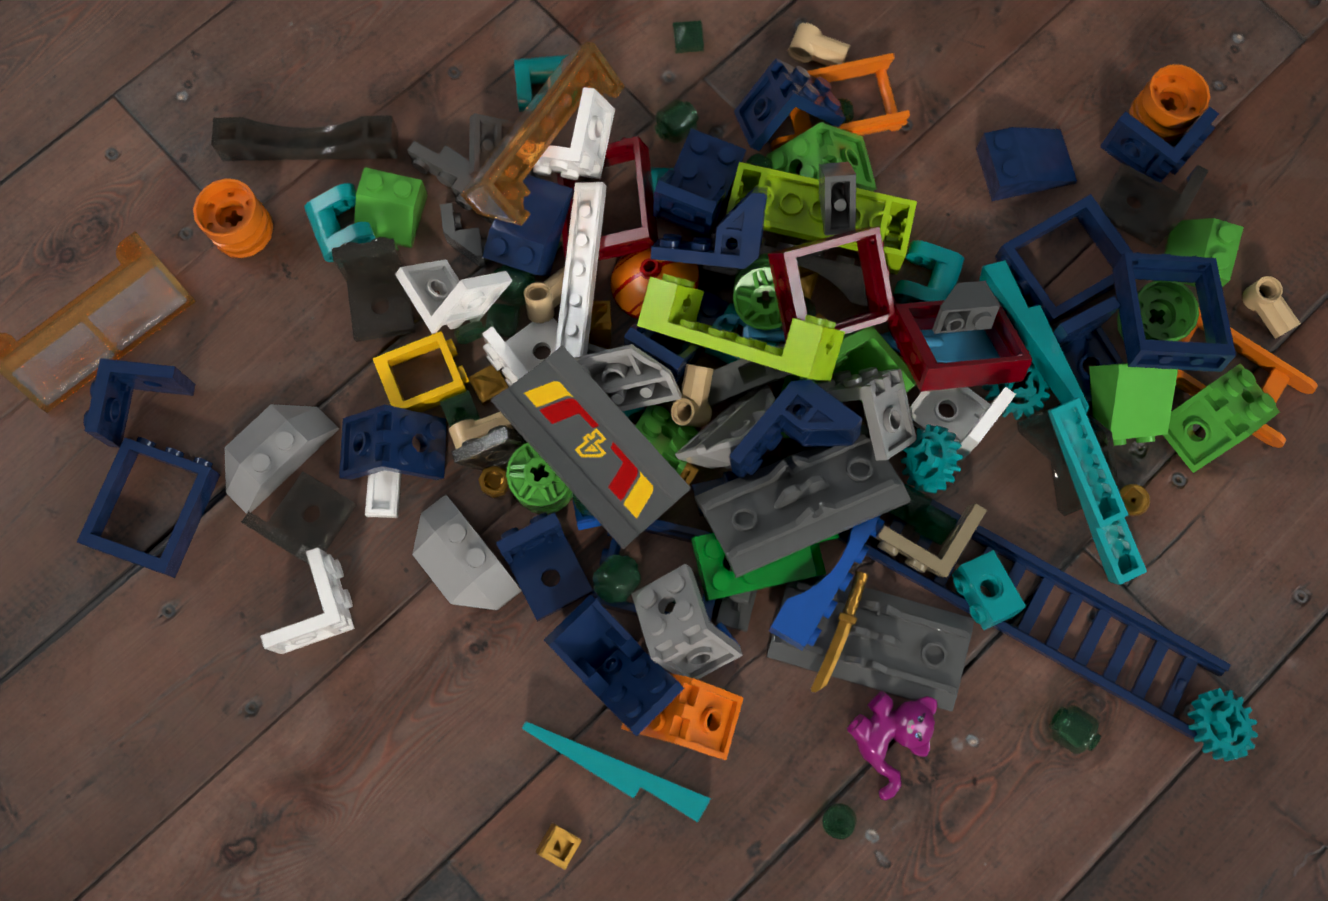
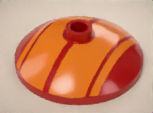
M651 249L623 255L616 263L611 276L613 297L617 305L627 315L639 319L650 277L662 279L663 274L693 281L695 282L693 288L698 289L700 281L698 265L651 259ZM655 267L654 270L647 272L649 268Z

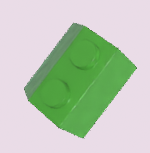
M364 167L356 192L354 223L368 222L375 235V240L412 248L428 196L423 181Z
M1216 218L1174 221L1170 228L1164 254L1216 258L1223 287L1230 281L1244 227ZM1181 282L1196 287L1195 283Z

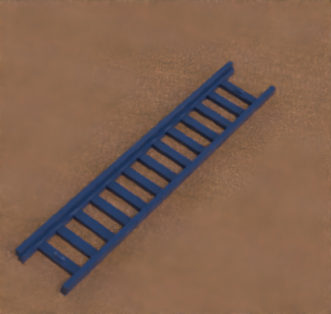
M904 484L911 500L900 507L889 528L901 534L914 508L931 516L916 543L928 551L942 523L954 529L961 515ZM980 525L977 526L970 539L986 547L982 555L994 550L996 555L999 554L1013 562L1008 576L1015 588H1017L1026 570L1042 578L1017 627L1006 621L992 627L1191 739L1198 735L1196 730L1189 729V724L1173 716L1197 665L1217 676H1222L1225 671L1229 670L1231 664ZM846 531L840 532V538H837V540L846 544L849 533ZM867 543L864 544L869 548L866 556L970 614V606L964 595H958L945 588L958 560L947 578L935 575L933 580L907 564L904 565L890 557L882 549H876ZM1055 585L1069 593V596L1047 640L1043 643L1029 635ZM1082 601L1098 609L1072 659L1057 650ZM1112 617L1125 624L1126 627L1102 675L1086 666ZM1139 633L1155 642L1131 691H1128L1116 684L1115 681ZM1170 649L1181 655L1183 660L1160 707H1157L1144 700L1167 650Z

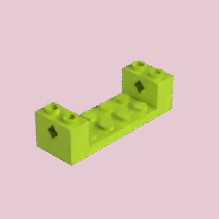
M739 162L726 215L755 186L768 187L763 230L810 241L834 236L824 235L819 199V179ZM856 188L855 230L866 227L880 228L882 242L884 241L883 249L886 265L890 273L897 275L906 257L917 201ZM856 241L837 246L858 251Z
M663 274L662 279L650 277L637 326L807 379L831 381L845 331L835 329L836 322L806 315L805 320L793 318L785 348L775 347L761 340L745 338L734 332L715 329L710 325L696 322L704 291L693 288L695 282Z

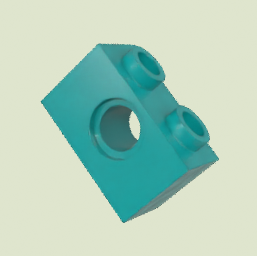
M994 550L960 565L952 574L956 590L961 595H964L970 606L969 610L973 620L981 625L983 631L1016 616L1026 607ZM980 586L986 587L990 591L991 597L985 596Z

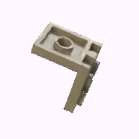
M976 503L967 506L937 556L886 526H882L875 538L880 541L877 547L892 556H896L898 553L907 558L905 564L920 573H925L928 570L938 577L947 578L987 510Z

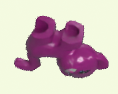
M884 691L879 692L868 703L869 708L873 712L872 717L868 719L859 714L848 725L847 730L856 740L863 759L870 763L879 774L889 779V783L879 790L880 799L886 801L894 797L902 787L901 773L884 760L888 744L892 738L903 747L909 748L912 754L919 757H927L930 752L929 741L933 736L935 726L933 715L938 705L936 699L926 696L916 701H905L892 711V699Z

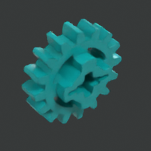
M1031 363V366L1028 368L1023 380L1024 382L1020 385L1021 387L1013 391L1016 395L1002 412V417H1006L1012 412L1015 420H1018L1022 413L1029 418L1034 414V410L1039 412L1044 407L1042 402H1046L1050 398V394L1045 392L1050 387L1034 364ZM1019 382L1002 383L1000 384L1001 391L1005 387L1011 390L1013 388V385ZM998 384L982 385V389L990 391L985 397L986 401L994 400L1000 394Z
M929 424L926 425L925 429L918 428L917 440L910 447L903 449L907 453V457L901 459V463L906 464L907 467L902 471V474L910 476L907 484L915 486V490L933 494L937 493L938 489L946 490V481L954 483L953 472H960L961 468L956 464L958 460L963 459V455L957 454V450L962 445L954 441L957 435L949 432L948 428Z
M1221 688L1199 694V699L1191 703L1196 710L1188 712V716L1194 719V724L1189 725V729L1196 730L1198 734L1193 739L1194 742L1202 741L1204 744L1202 752L1212 751V756L1215 760L1223 758L1226 762L1247 756V750L1255 748L1254 743L1250 739L1258 737V733L1252 730V726L1257 724V720L1250 719L1248 715L1252 711L1251 707L1244 708L1242 706L1244 700L1242 697L1233 699L1232 690L1223 692Z

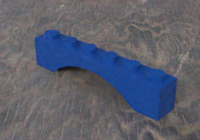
M881 515L849 529L846 547L834 569L814 587L802 594L788 598L771 625L769 632L801 651L805 648L806 644L813 647L822 631L817 627L821 618L824 616L829 619L838 602L833 600L838 589L846 590L854 576L849 573L850 568L854 562L860 565L869 548L864 544L869 535L876 538L885 521L880 519Z

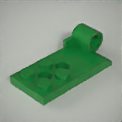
M714 533L691 538L705 601L826 574L819 543L840 538L839 533L737 578L733 572L724 568L723 558L725 553Z

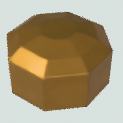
M496 465L485 468L478 479L482 492L492 498L505 495L509 488L506 470Z

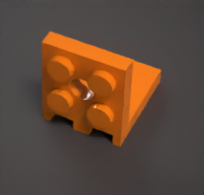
M669 673L683 686L684 690L639 735L666 741L718 759L727 760L744 697L692 677ZM711 714L712 720L710 725L707 726V719ZM622 723L621 729H622V730H625V731H628V732H631V731Z

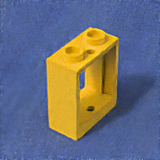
M442 331L372 358L391 406L421 413L468 394L464 385L469 382L463 365L456 366L453 357L458 356L452 338L446 340ZM440 348L454 381L405 401L392 367Z

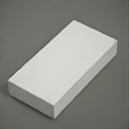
M381 471L368 475L365 516L398 518L401 473Z

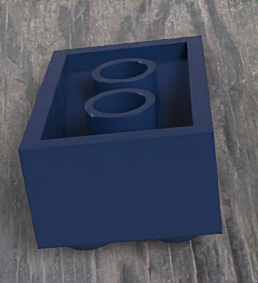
M1010 127L986 132L976 148L992 201L1077 183L1061 129Z
M518 172L490 227L482 257L535 275L550 276L574 189Z

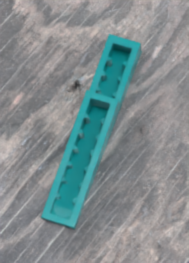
M1006 260L982 266L979 281H986L992 293L1006 312L1014 329L1017 330L1026 349L1029 351L1033 364L1059 402L1063 404L1074 398H1080L1087 414L1089 405L1041 306L1028 308Z
M1074 398L1048 410L1108 582L1121 585L1146 573V567L1125 520V517L1129 514L1080 398Z
M525 722L522 727L526 732L633 799L642 787L696 822L699 821L711 800L706 796L529 722Z

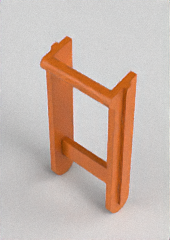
M893 53L807 71L811 76L815 78L820 76L829 83L875 73L886 115L844 123L837 128L862 136L886 130L897 131L908 123L907 119L910 116L909 110L897 111L887 74V69L895 58ZM797 107L792 110L790 117L795 134L773 140L771 142L772 151L812 128L807 112Z
M1200 308L1196 327L1188 336L1181 339V342H1189L1197 328L1204 331ZM1231 328L1235 351L1270 373L1261 389L1264 393L1270 395L1275 403L1287 384L1305 394H1313L1318 385L1313 379ZM1178 370L1175 386L1192 397L1207 387L1186 372ZM1264 424L1252 434L1264 443L1276 448L1283 447L1286 442L1284 435L1267 424Z

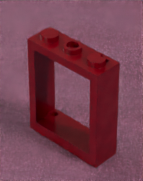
M633 136L632 138L623 137L620 141L609 143L603 168L635 160L642 227L601 236L598 261L651 249L658 239L656 217L653 216L654 194L649 148L639 136ZM557 173L558 184L574 189L576 180L563 178L560 176V173ZM573 195L562 231L565 258L567 253Z
M879 227L859 228L768 253L785 341H787L793 318L805 320L807 315L796 258L855 241L857 242L870 311L835 321V329L845 331V334L896 319L893 303L895 300L889 281L890 272L886 265L883 249L884 241L882 242Z
M945 300L894 305L896 319L889 320L887 327L920 392L1022 382L1028 368L1031 366L1032 357L1001 305L991 329H984L1000 358L937 363L921 330L933 329L939 309Z

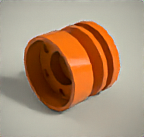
M1167 65L1160 68L1152 76L1143 90L1133 100L1129 114L1170 144L1179 140L1208 108L1211 98L1209 86L1203 76L1194 69L1184 65Z
M227 178L214 181L203 188L195 200L193 207L195 222L204 234L211 239L213 244L229 257L245 258L253 256L264 249L271 239L274 228L272 217L245 183Z

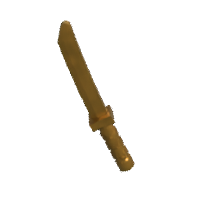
M856 571L848 600L845 603V609H843V613L840 612L837 619L840 621L819 672L811 686V691L814 693L827 685L851 626L856 624L857 618L854 616L859 605L858 603L861 600L868 574Z

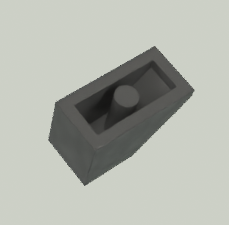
M850 162L819 164V199L825 236L845 233L856 228V173Z

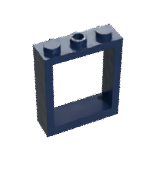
M1091 194L1003 244L995 256L997 262L1006 260L1023 298L1030 307L1041 306L1050 326L1115 288L1113 274L1056 307L1017 250L1076 217L1113 269L1124 253H1133Z
M1140 252L1124 253L1112 271L1117 301L1121 305L1119 314L1128 367L1222 372L1234 359L1236 353L1216 258L1174 256L1170 254H1141ZM1135 279L1195 283L1207 343L1145 340Z
M124 437L77 543L175 578L221 474L211 468L213 463L202 458L195 457L191 461L183 458L184 453L176 449L166 447L165 451L155 448L156 443L145 438L138 437L134 441ZM138 454L197 474L161 558L101 537Z
M657 519L644 530V532L692 543L691 538L712 533ZM612 537L610 548L603 549L599 566L604 567L602 579L596 578L592 596L597 598L596 600L605 609L638 616L634 603L609 598L622 548ZM703 593L702 601L710 621L715 599L705 601Z

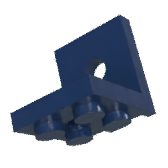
M775 58L734 110V114L750 148L760 151L795 107L839 127L846 118L840 109L841 103L833 96L830 90L832 88L830 83L820 76L817 78L811 76L801 66L793 67Z
M1209 107L1175 147H1172L1125 111L1100 147L1156 189L1170 172L1176 175L1216 127L1211 123L1219 113Z
M1115 296L1061 323L1053 332L1087 403L1092 402L1090 374L1084 371L1083 362L1091 361L1096 366L1124 363L1101 327L1121 307Z
M100 358L96 380L92 382L90 387L92 398L89 410L84 415V431L109 447L120 448L123 442L133 390L193 396L196 384L175 366Z
M385 404L343 418L339 478L352 480L381 471H391L433 480L444 479L447 419ZM414 436L420 442L419 452L415 449V447H413L412 444Z
M545 512L535 516L530 520L531 525L521 530L518 527L512 528L504 532L500 536L501 540L496 542L537 621L593 592L564 535L555 512L550 515ZM549 570H555L560 574L559 583L553 587L544 585L542 581L544 573Z

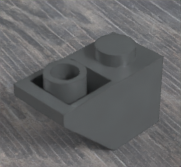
M986 281L964 282L955 285L939 309L932 329L934 334L991 329L1000 304Z

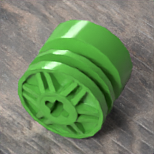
M761 254L748 267L737 271L734 281L733 302L736 313L744 323L755 329L770 330L782 326L768 254ZM763 291H769V300H763Z
M1153 281L1137 292L1145 340L1180 341L1188 336L1196 327L1199 317L1198 301L1192 291L1183 283ZM1118 313V316H1117L1118 331H1119V333H1120V335H1121V337H1122V339H1123V341H1124L1123 332H1122V326H1121V320H1120V314ZM1151 317H1152V318L1154 319V321H1155V322H1153V324L1149 321V319H1150Z
M525 443L518 448L508 461L506 472L508 486L522 507L532 513L542 514L547 512L549 514L559 511L570 502L574 493L529 443ZM542 469H545L548 477H542L540 482H537L534 473H540Z

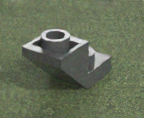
M452 203L441 204L442 227L447 244L479 267H485L486 261L482 256L487 237L482 238L479 227L463 229L461 214H455Z

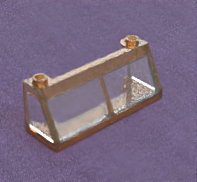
M594 42L583 43L561 61L460 195L477 214L522 226L530 216L529 211L524 209V196L528 197L531 193L522 181L579 107L583 87L594 88L602 96L605 93L613 98H617L625 88Z
M136 231L123 239L116 248V257L121 265L18 341L7 333H0V373L46 413L50 412L96 377L100 358L119 360L196 302L165 262Z

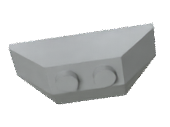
M632 344L574 358L621 411L678 400L682 397L671 370Z
M762 386L747 392L748 394L738 397L675 453L677 459L710 469L724 466L726 469H730L729 455L776 400L769 386Z
M269 405L225 446L226 493L249 515L332 437L339 428L318 407Z
M446 494L421 513L412 555L450 604L497 611L522 591Z

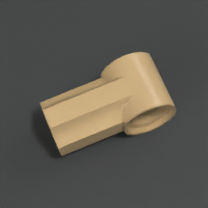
M801 23L790 44L788 54L799 62L808 63L813 60L827 66H833L845 62L850 45L822 35L820 29L812 24Z
M565 266L543 283H532L524 289L527 315L532 322L545 323L554 317V308L561 302Z
M1265 276L1244 290L1242 300L1247 308L1257 311L1276 339L1301 323L1281 296L1283 293L1281 283L1272 276ZM1259 290L1264 293L1265 297L1260 294Z
M686 364L681 389L682 397L676 400L671 408V416L676 424L703 427L710 421L712 410L708 403L714 369Z
M501 412L476 421L473 419L464 420L449 428L450 436L460 459L474 457L482 453L485 447L515 436L511 423Z

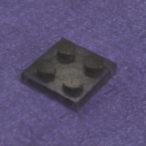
M500 425L491 428L488 431L489 434L481 438H472L464 441L462 447L451 452L456 464L483 471L485 468L494 465L499 467L507 463L513 453L528 442L517 430Z

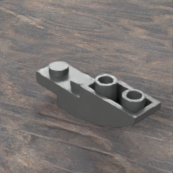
M413 141L408 149L413 167L424 174L429 172L437 176V179L442 184L452 187L455 201L459 206L469 211L471 209L481 213V216L486 221L492 224L502 202L490 182L484 177L469 175V161L445 145L440 154H437Z
M786 343L779 345V347L785 348ZM739 359L713 371L708 403L711 408L793 374L746 359Z

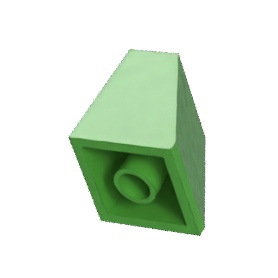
M1128 363L1089 366L1094 434L1097 440H1107V446L1127 444L1126 439L1136 438V443L1154 442L1155 436L1168 434L1178 373L1177 369L1128 367Z

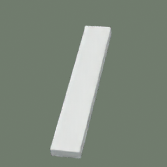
M576 182L574 186L555 351L563 345L574 358L587 355L607 188V185L603 182Z

